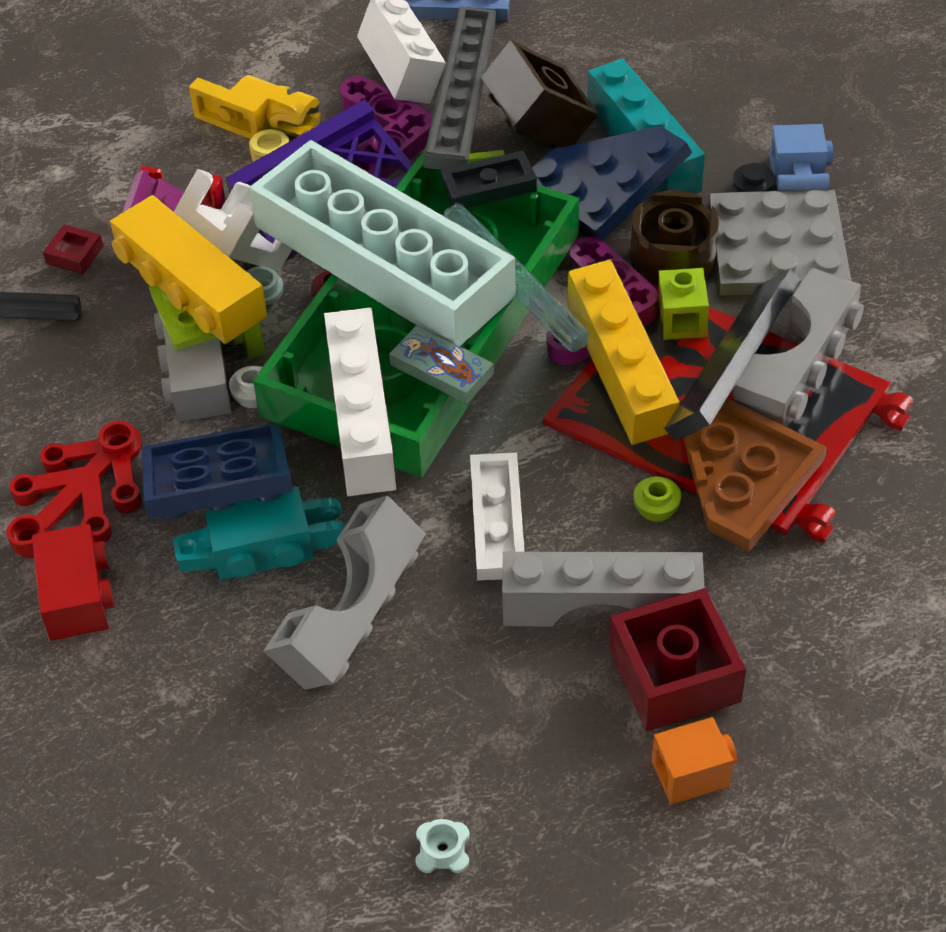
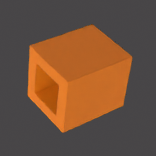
M710 717L654 734L652 764L670 805L730 787L733 765L737 764V753L731 737L728 734L721 735L714 718Z

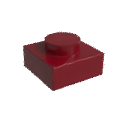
M63 224L43 251L46 264L83 275L104 247L101 234Z

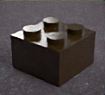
M512 40L508 42L481 77L490 90L489 98L505 113L506 124L520 135L528 133L535 136L537 140L548 147H551L553 144L561 148L574 145L599 115L565 65Z

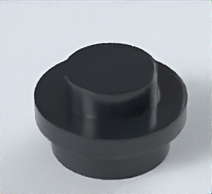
M758 163L742 165L736 169L733 175V185L736 192H767L773 189L775 183L774 173L768 167Z

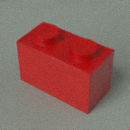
M90 524L32 535L40 614L50 641L109 629L107 609L115 608L110 580H102L101 571L110 569L105 542L95 541Z

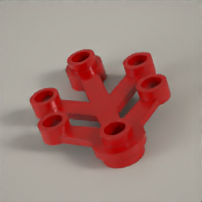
M113 421L101 428L98 438L95 440L67 445L53 443L45 446L40 452V459L47 474L36 476L21 474L13 478L9 484L12 498L16 504L28 506L34 504L39 499L41 493L61 491L37 516L32 514L21 515L14 518L8 524L6 535L13 552L25 558H33L32 535L49 532L82 497L85 518L82 520L81 525L90 524L92 529L98 526L103 527L99 531L93 532L96 542L104 541L106 543L112 536V528L108 517L104 515L100 478L113 465L116 485L111 491V496L116 510L121 513H131L141 506L142 498L138 485L134 483L131 460L140 454L143 446L139 431L128 422ZM61 457L56 461H50L52 458ZM91 459L84 467L68 469L71 461ZM24 488H31L26 492H19ZM125 495H133L128 499H120Z

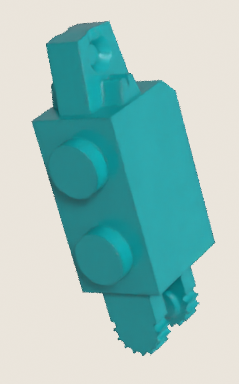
M293 487V492L283 493L281 497L272 501L263 502L251 499L236 502L232 507L225 510H208L205 514L207 527L173 538L180 572L217 569L219 580L232 577H246L255 572L277 567H291L300 562L313 560L314 550L338 544L336 539L346 526L342 521L335 520L342 515L341 504L339 500L331 497L302 502L299 488Z

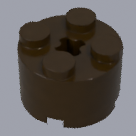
M680 190L656 193L653 195V201L643 206L641 202L636 206L632 215L630 249L632 267L653 286H659V271L703 268L706 281L716 262L719 216L713 206L710 210L703 205L702 197Z

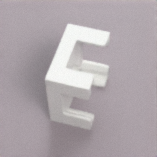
M197 169L174 213L229 258L259 266H267L280 271L292 249L277 239L272 244L258 233L259 228L255 227L249 191L250 185L237 182L221 210L201 205L213 182V175Z

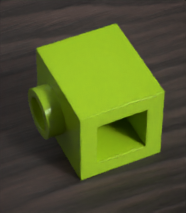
M703 268L659 271L658 303L663 340L708 337L709 303Z

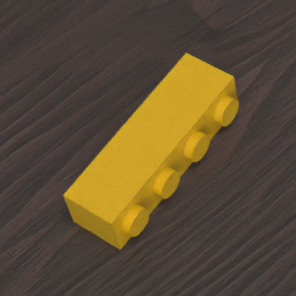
M149 196L110 220L114 236L111 244L117 257L123 263L127 264L130 262L137 268L147 284L150 286L156 285L165 292L175 308L179 310L183 308L193 316L196 324L203 332H211L224 344H227L268 316L262 284L155 196Z
M611 259L568 271L567 306L631 445L667 435L668 433L664 427L678 408L679 400Z

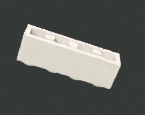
M371 308L324 313L347 496L396 490L393 452Z

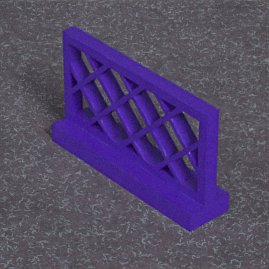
M364 99L226 177L229 194L237 182L252 186L310 140L354 164V161L376 164L373 176L394 188L398 186L413 163L376 121L374 109ZM373 136L381 144L379 153L357 151L359 144ZM383 165L400 167L405 172L404 175L395 180L380 178ZM259 229L260 234L273 244L275 238ZM292 249L287 258L298 252Z

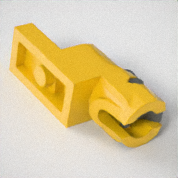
M247 75L231 90L201 78H197L189 86L195 118L251 139L256 133L267 129H275L290 136L299 137L318 126L321 120L318 98L305 92H300L284 82L272 84Z

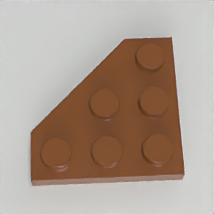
M726 398L709 426L683 438L707 530L750 552L825 460L827 447Z

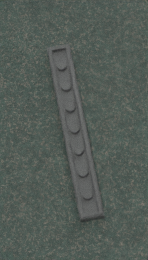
M462 6L458 9L425 149L423 168L441 170L468 163L484 85L481 77L487 69L496 24L497 11Z

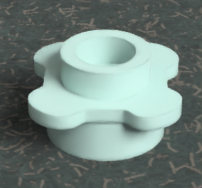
M438 819L419 826L416 831V837L420 841L421 848L415 861L420 871L431 873L435 869H450L454 873H460L468 867L469 857L465 853V842L469 839V829L466 825L460 822L454 823L450 820ZM440 844L448 846L445 851L438 850Z

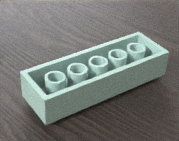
M312 140L308 141L249 187L255 227L412 323L458 346H461L516 296L515 257Z

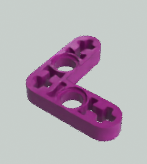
M363 76L349 77L340 84L339 91L342 109L346 110L365 99L374 109L376 121L409 160L426 147L433 120L432 114L410 101L394 99L389 89ZM383 109L396 110V112L387 115L378 113V111ZM373 136L362 144L357 151L379 153L381 144ZM354 161L355 166L374 175L376 164ZM383 165L380 178L387 179L400 167Z
M582 237L573 243L569 250L571 270L595 264L593 260L595 258L596 263L611 259L619 277L624 279L622 284L642 325L645 326L656 319L659 314L658 292L653 285L604 241L596 237ZM572 315L554 324L547 331L548 356L556 364L572 365L590 356Z

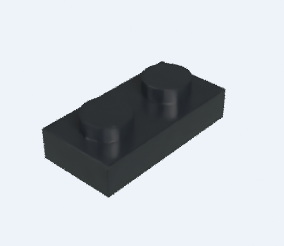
M524 151L440 170L441 183L453 211L537 192V177Z

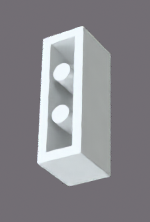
M370 0L357 38L394 99L430 104L446 62L405 0Z

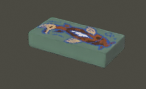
M418 325L389 354L391 366L466 404L494 375V363Z

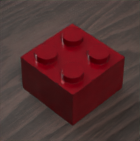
M706 588L611 615L609 651L646 732L742 702L747 669Z

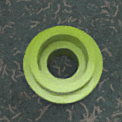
M658 476L649 477L637 484L633 500L635 507L644 518L660 522L669 519L678 510L681 503V491L677 484L670 479Z

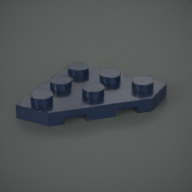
M655 126L551 150L532 169L537 177V185L579 198V225L603 241L637 205L643 202L692 154V151L686 141L662 126Z

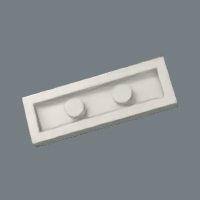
M517 452L470 455L477 581L502 579L503 552H525Z

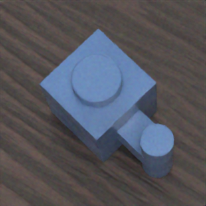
M823 124L773 125L769 158L771 171L775 176L774 184H777V191L829 190V174L825 173V167L832 165L833 144L832 141L825 140Z

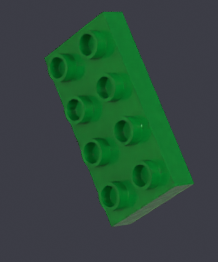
M424 149L395 189L515 257L516 296L460 346L494 363L495 366L579 236V198L537 185V192L453 211L441 183V171L423 168ZM332 274L254 378L253 384L259 417L341 447L324 313L371 308L394 468L422 478L473 398L466 404L391 366L389 354L415 328L416 324Z

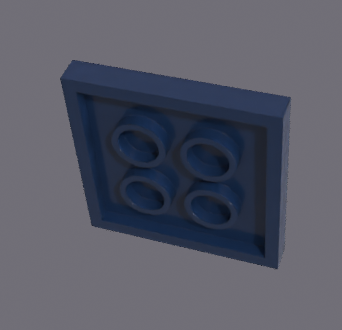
M274 422L142 446L143 494L148 519L159 517L163 520H173L186 515L189 511L204 508L220 511L232 507L236 502L251 499L263 502L272 501L281 497L283 493L293 492L280 426Z

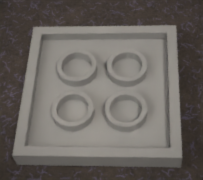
M835 190L709 193L708 207L711 210L713 206L719 216L715 262L719 296L752 295L757 286L790 268L799 279L794 292L811 267L851 281Z

